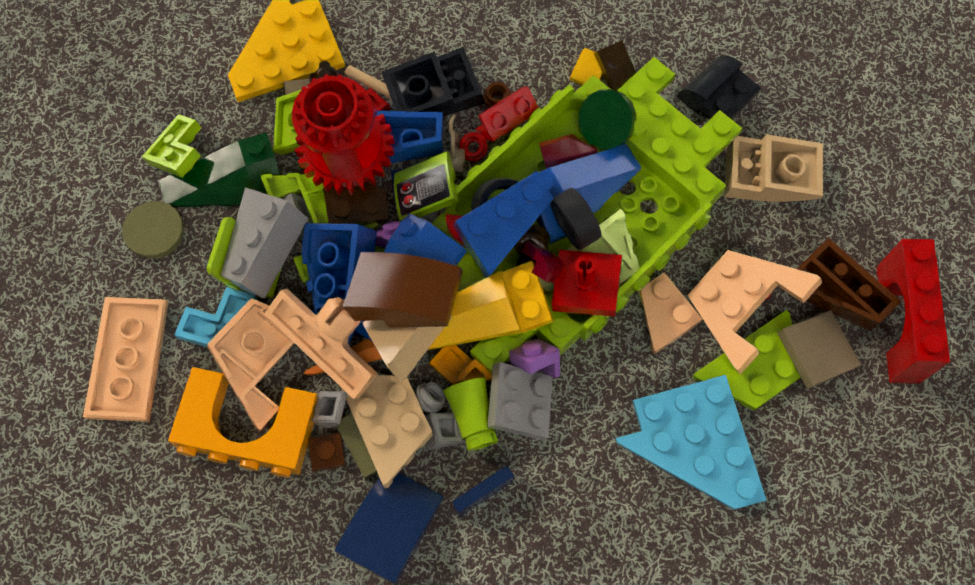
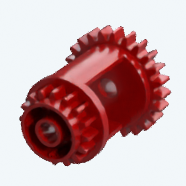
M325 74L324 77L313 78L311 83L301 88L302 90L297 95L292 108V123L298 135L295 137V140L301 146L295 149L297 156L302 157L298 160L301 168H305L303 172L307 178L313 177L312 181L316 187L323 183L325 192H329L333 186H335L338 195H341L343 188H347L350 195H353L354 186H359L364 192L365 182L368 181L375 186V175L385 177L382 166L391 167L392 165L387 157L395 155L394 148L390 146L395 143L393 135H388L392 132L390 124H384L386 122L384 114L376 116L377 110L373 106L369 94L356 81L339 74L338 76Z

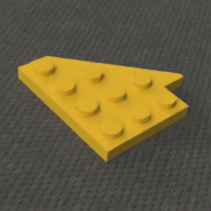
M272 0L228 73L237 102L285 87V81L308 79L310 73H315L319 68V63L322 61L329 62L330 66L336 70L345 67L344 60L319 0H304L295 4H291L289 0Z

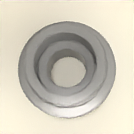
M423 383L416 389V398L423 410L429 413H437L442 409L446 397L443 389L437 383Z

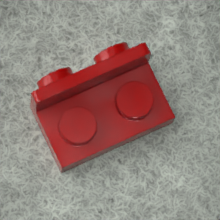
M524 86L482 112L479 115L482 125L475 129L476 132L483 135L486 140L495 141L528 120L532 113L539 108L529 87Z

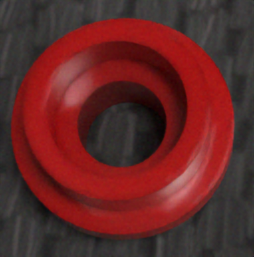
M470 132L461 138L459 148L465 149L466 160L476 162L487 154L488 143L480 133ZM472 143L479 144L476 152L469 151V146Z

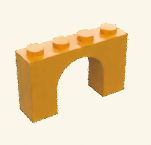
M192 367L168 442L177 448L176 452L188 457H196L197 452L207 454L208 460L220 464H227L228 459L240 462V467L252 471H258L259 466L271 469V474L284 478H290L291 473L300 475L308 448V439L311 437L314 426L312 420L318 400L317 394L285 387L275 422L270 430L261 438L251 442H233L224 438L219 428V414L229 382L223 373Z

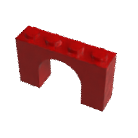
M901 239L877 266L878 281L892 294L903 296L905 303V322L901 338L896 345L886 352L889 383H922L950 362L935 243L932 239Z

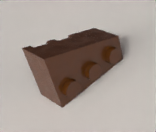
M829 237L797 268L798 270L818 275L822 280L821 285L806 300L807 302L823 310H831L834 315L869 331H872L901 302Z

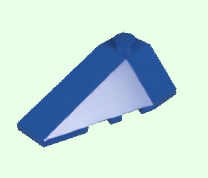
M410 213L400 222L398 228L390 237L384 253H398L429 258L457 266L467 252L464 247L430 222ZM360 321L354 331L372 341L362 324L364 321Z
M305 223L301 254L303 264L307 265L309 281H306L308 292L312 293L314 305L312 312L317 315L328 299L339 297L345 300L360 253L375 252L377 231L359 224ZM353 333L350 335V337H349V339H348V344H349V346H350V343H351V339H352Z

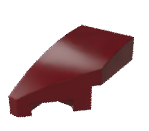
M571 133L539 143L546 169L598 153L597 147L581 141Z
M527 241L522 253L537 261L531 273L546 282L555 283L564 263L552 252Z

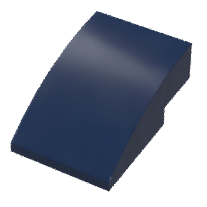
M397 473L392 479L393 483L385 489L380 477L378 478L334 550L338 555L394 585H397L408 562L414 556L444 499V496L400 473Z

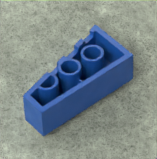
M377 111L376 116L384 114L386 120L384 124H390L392 130L388 135H393L395 143L390 146L394 148L395 155L387 156L391 164L443 153L444 121L442 112Z

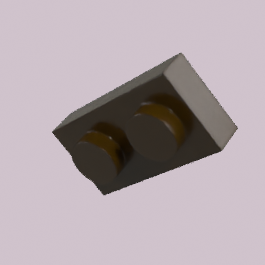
M622 40L594 53L611 90L617 91L636 74Z

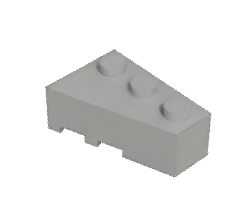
M245 188L220 276L243 291L265 299L305 226L308 217L286 200Z

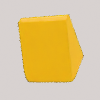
M587 48L582 50L569 80L583 85L594 75L601 81L603 73L594 55L596 52Z

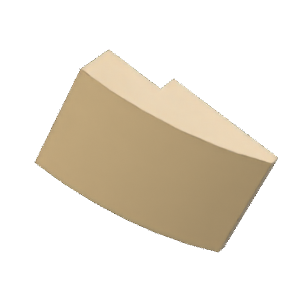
M768 134L762 140L737 136L726 147V187L724 197L767 202L821 199L823 197V143Z

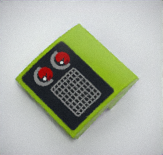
M448 151L394 174L395 200L400 221L404 220L408 213L421 218L459 202L453 180H456V175Z

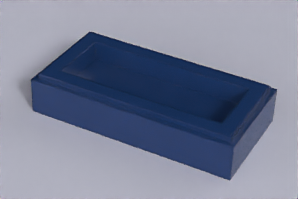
M508 466L503 467L453 500V509L460 518L514 482L515 475Z

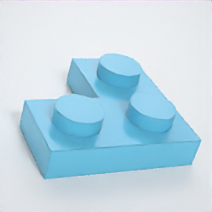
M226 287L215 315L186 307L174 335L179 340L207 347V344L251 298L254 300L258 299L253 294Z

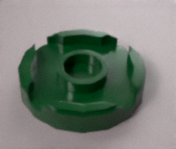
M602 89L590 94L582 103L579 111V126L582 135L591 145L599 149L616 148L625 144L632 137L635 130L633 128L636 121V111L632 101L624 93L611 89Z

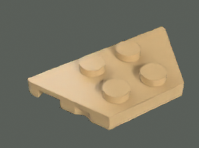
M376 375L359 398L353 399L347 393L346 400L385 489L393 483L392 479L404 465L407 466L415 457L416 451L423 447L433 434L408 378L406 377V379L400 382L392 375Z

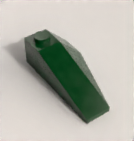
M265 132L238 140L196 161L193 168L183 178L170 174L158 181L164 203L170 204L172 207L232 206L241 204L245 188L267 194L261 175L272 174L273 176H281L268 134Z

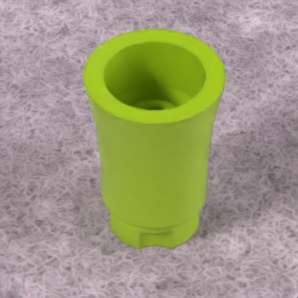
M474 378L446 388L443 393L453 411L467 450L476 451L498 443L495 433L496 429L488 428L489 399L486 378Z

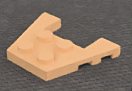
M727 250L687 296L735 370L741 375L758 356L759 351L736 333L738 329L777 286L804 304L821 285L822 280L821 277L812 273Z
M251 298L207 344V347L258 431H261L278 412L279 406L255 386L295 343L264 314L269 305Z

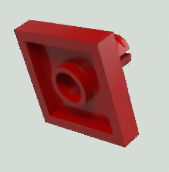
M560 250L558 258L562 260L564 266L554 284L551 303L552 311L616 317L622 255Z

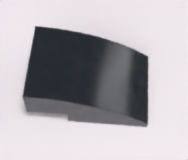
M464 47L438 57L434 51L382 71L395 111L442 112L443 116L485 104Z

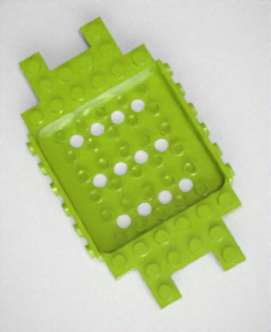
M655 57L617 90L624 93L632 101L636 111V121L633 128L635 130L632 137L625 143L641 166V170L629 181L635 186V192L630 195H625L620 191L614 193L604 203L603 207L597 213H594L600 225L618 210L622 209L624 211L628 234L631 235L633 242V252L637 256L640 267L619 288L616 313L625 307L629 297L635 291L639 292L646 286L650 276L656 270L660 271L671 259L670 256L676 250L680 251L687 245L691 235L697 229L699 231L702 230L712 218L709 215L711 208L722 196L726 184L706 169V167L742 130V127L721 110L700 129L659 94L674 81L675 73ZM593 75L575 92L570 84L563 90H557L543 109H536L522 128H515L501 147L498 145L493 148L486 161L480 166L475 165L468 172L464 181L459 185L455 184L459 202L445 207L446 210L431 224L456 241L447 229L446 214L464 216L471 212L473 195L479 186L488 180L509 178L520 182L536 171L539 173L546 170L539 143L571 133L581 141L591 145L582 135L579 126V111L582 103L590 94L598 90L610 88ZM597 148V149H598V153H599V152H602V151H605V150H609V149H599V148ZM500 189L494 191L493 193H491L487 201L499 195L505 190ZM645 200H651L657 205V211L647 214L642 211L640 204ZM535 220V222L532 224L540 226L537 220ZM567 237L553 244L548 243L549 251L557 257L560 250H567L573 245ZM514 247L491 275L516 267L517 261L521 256ZM465 248L467 252L457 264L463 270L457 293L485 279L467 248ZM544 290L554 322L525 333L481 340L470 353L491 374L493 364L499 362L507 363L510 360L509 351L522 346L523 343L528 342L534 335L558 348L561 356L579 338L586 341L593 333L597 334L607 324V319L610 316L552 311L553 293Z

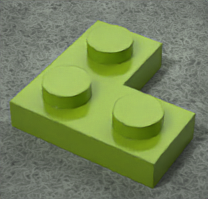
M178 114L142 155V158L151 166L183 178L201 156L195 148L188 146V144L195 139V135L202 127L196 120Z

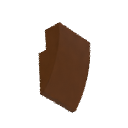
M361 252L343 308L354 321L383 320L389 328L448 326L463 270L461 267L419 256L384 252Z

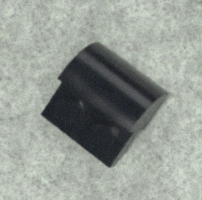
M721 55L678 93L677 98L695 113L699 114L702 112L709 119L719 110L732 119L760 92L761 87L740 70L743 63L731 56Z

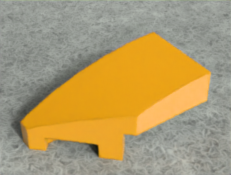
M456 345L443 347L429 362V365L452 385L474 378H486V382L492 380V374L475 358L472 360Z

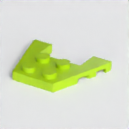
M287 173V175L273 176L272 174L261 175L268 195L283 199L290 193H301L313 223L328 224L323 183L316 187L312 181L313 177L307 178L305 175H299V173ZM378 223L362 226L375 230L378 228ZM299 255L293 259L303 285L307 284L306 281H309L307 265L303 264L302 255Z

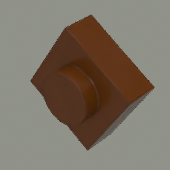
M340 433L308 439L313 472L346 466Z

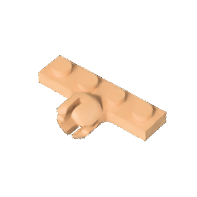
M281 290L264 314L353 399L359 398L378 373L352 350L348 344L350 335L359 325L360 321H354L343 308L345 300L339 297L328 299L316 315L290 290Z

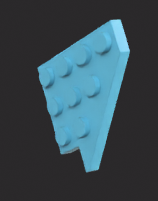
M726 375L632 401L641 431L616 438L618 445L733 510L767 501Z

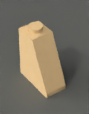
M383 320L362 322L384 363L400 382L406 379L444 329V327L389 328Z

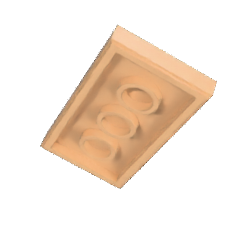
M105 297L83 414L85 419L150 421L168 310L167 300Z

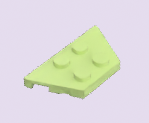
M622 209L599 225L602 234L600 239L582 250H578L573 245L567 249L569 251L622 255L619 288L640 269L637 256L633 252V242L631 235L628 234L625 214ZM540 278L543 289L553 293L555 283L546 282Z

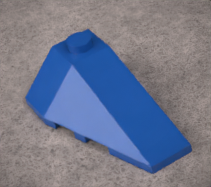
M625 144L550 167L538 174L553 198L567 189L573 188L584 198L594 214L603 207L604 203L614 193L620 191L641 170V166L628 145ZM549 203L536 220L549 233V243L553 244L565 238L566 235L554 217Z

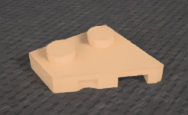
M665 272L646 284L639 291L641 304L645 312L646 327L649 331L651 351L654 355L703 320Z

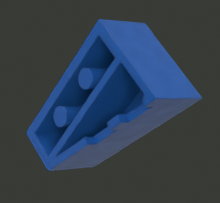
M537 171L459 218L453 224L454 229L485 278L493 273L554 199Z

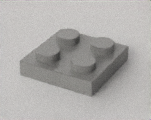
M502 362L493 364L488 428L543 440L549 438L553 377L538 372L529 374L519 367Z

